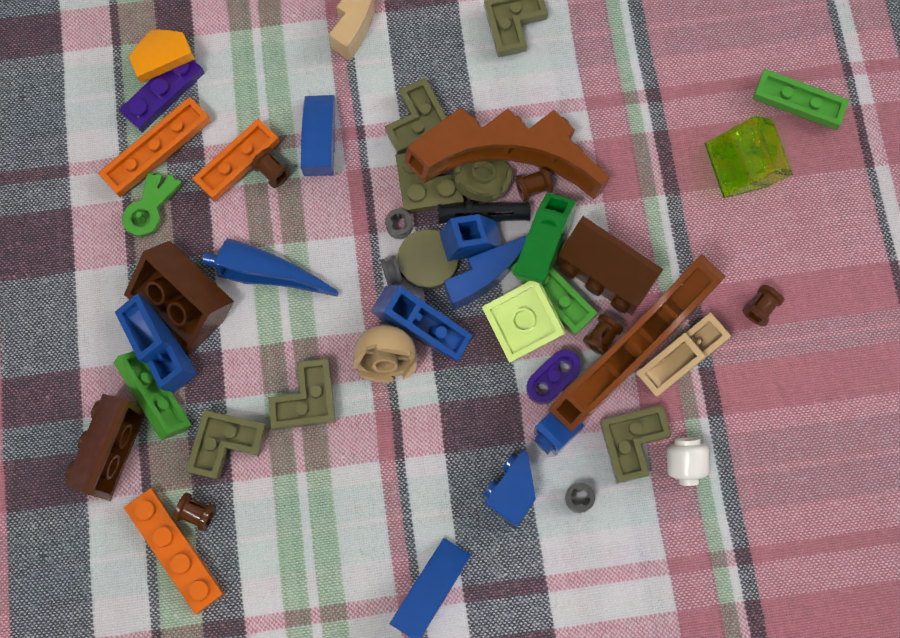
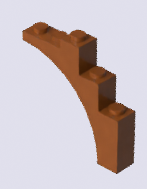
M460 107L407 147L404 163L424 183L442 172L457 166L487 160L514 161L540 168L545 167L548 171L556 173L578 186L593 200L603 192L610 179L601 166L595 164L579 145L571 141L575 129L567 119L561 117L555 110L551 111L531 128H528L520 117L515 116L507 108L484 127H481L473 115L468 114Z
M701 254L657 302L602 357L558 397L549 410L573 432L688 319L692 312L726 276Z

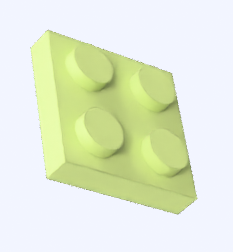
M528 281L482 306L509 363L567 334L541 283Z

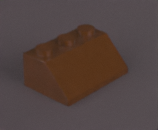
M584 216L579 220L556 262L560 266L559 270L571 279L576 277L585 283L584 286L589 292L596 296H604L611 301L610 304L614 309L623 314L627 312L630 315H633L663 270Z
M171 241L143 251L124 293L129 300L137 293L141 294L167 325L187 356L192 354L223 323L234 303L218 285Z
M102 394L100 401H96L91 410L92 420L88 430H85L80 436L78 442L79 451L76 459L67 467L65 473L67 480L64 486L111 501L145 417L141 407L127 399Z

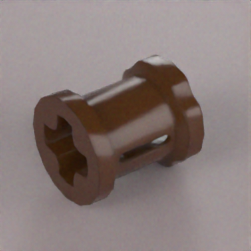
M270 148L262 150L251 163L252 168L256 172L260 171L269 180V185L272 188L281 186L291 174V168L280 163L274 157V153Z
M541 167L539 172L527 176H515L517 190L523 202L528 201L530 196L542 192H553L552 182L545 167Z
M762 285L757 290L758 295L752 303L745 305L742 311L753 323L759 326H766L769 322L768 317L776 306L782 305L784 298L774 288Z
M601 314L597 318L598 324L589 336L583 338V342L589 349L603 356L608 351L607 348L616 335H621L623 328L612 318ZM605 331V332H606L605 335L603 336L602 339H600L601 335H602L603 332Z
M186 492L175 508L173 519L176 521L185 520L198 526V530L205 532L214 517L216 506L199 502L193 499L190 493Z

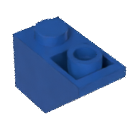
M480 214L450 218L440 232L447 261L470 258L504 244L498 223Z
M550 412L535 426L534 435L536 437L534 442L547 455L552 452L557 456L583 430L585 425L581 423L571 432Z
M524 450L518 456L514 453L511 454L502 467L506 472L500 482L494 479L483 494V496L488 498L484 506L514 528L517 527L536 500L529 456Z

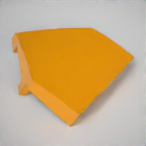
M151 29L129 55L134 72L140 83L195 60L183 32Z

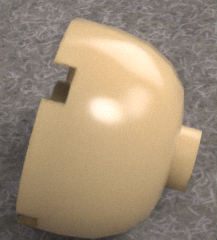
M380 324L364 331L356 341L353 354V369L356 370L357 368L360 370L362 378L373 382L389 383L394 382L392 376L403 374V379L415 372L417 366L415 345L409 334L402 329L389 324Z

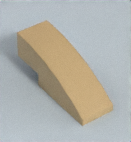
M376 0L340 1L336 6L339 22L328 34L332 50L348 60L353 58L370 27Z
M710 312L637 371L636 374L652 393L658 397L732 336Z

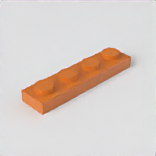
M189 97L100 170L98 174L121 198L146 177L148 172H152L207 126L211 119Z
M148 489L123 507L195 615L200 614L225 595L154 489Z

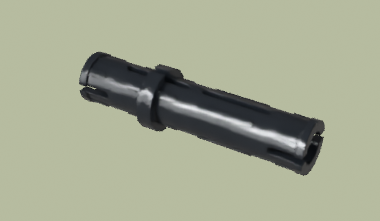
M465 201V204H438V223H447L450 218L476 214L483 215L496 222L530 221V203L472 204V201ZM488 212H508V213H488Z

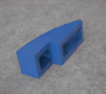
M305 96L301 132L302 173L304 176H334L335 96Z
M526 236L468 258L469 271L444 280V290L453 311L480 298L509 274L510 268L519 259Z
M137 293L115 311L138 360L147 363L159 389L175 393L198 375L177 339L141 294Z
M443 538L389 624L410 638H421L471 555Z

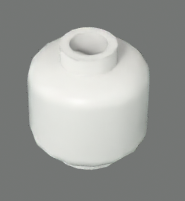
M683 437L674 439V444L667 447L668 475L674 479H679V485H699V479L707 477L710 473L708 446L700 443V438Z

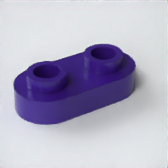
M569 350L556 352L528 379L526 393L529 399L541 405L553 401L580 373L581 361L579 357ZM559 364H568L570 371L567 373L561 372L558 367ZM544 384L548 391L545 394H540L536 391V386Z

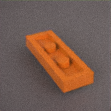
M258 118L192 179L195 184L216 202L252 169L251 163L256 155L266 148L272 150L280 143L279 137Z

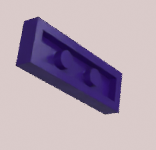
M192 60L152 78L119 109V112L143 133L205 74L203 68Z

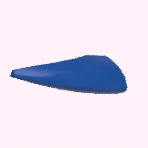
M230 238L224 241L218 255L205 252L202 264L215 267L217 276L243 284L282 286L338 296L337 290L297 265L274 254Z

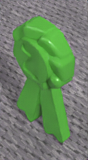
M148 172L142 199L128 205L122 215V222L126 231L131 235L141 238L155 233L161 222L158 209L183 185L182 181L175 180L172 174L164 181L162 174L154 176Z

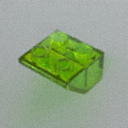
M753 116L704 143L723 198L767 188L793 175L773 120Z

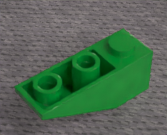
M546 193L537 209L513 275L544 284L571 230L576 200Z

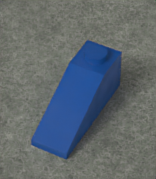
M400 285L385 286L371 310V313L389 325L402 329L410 337L455 362L459 361L473 336Z

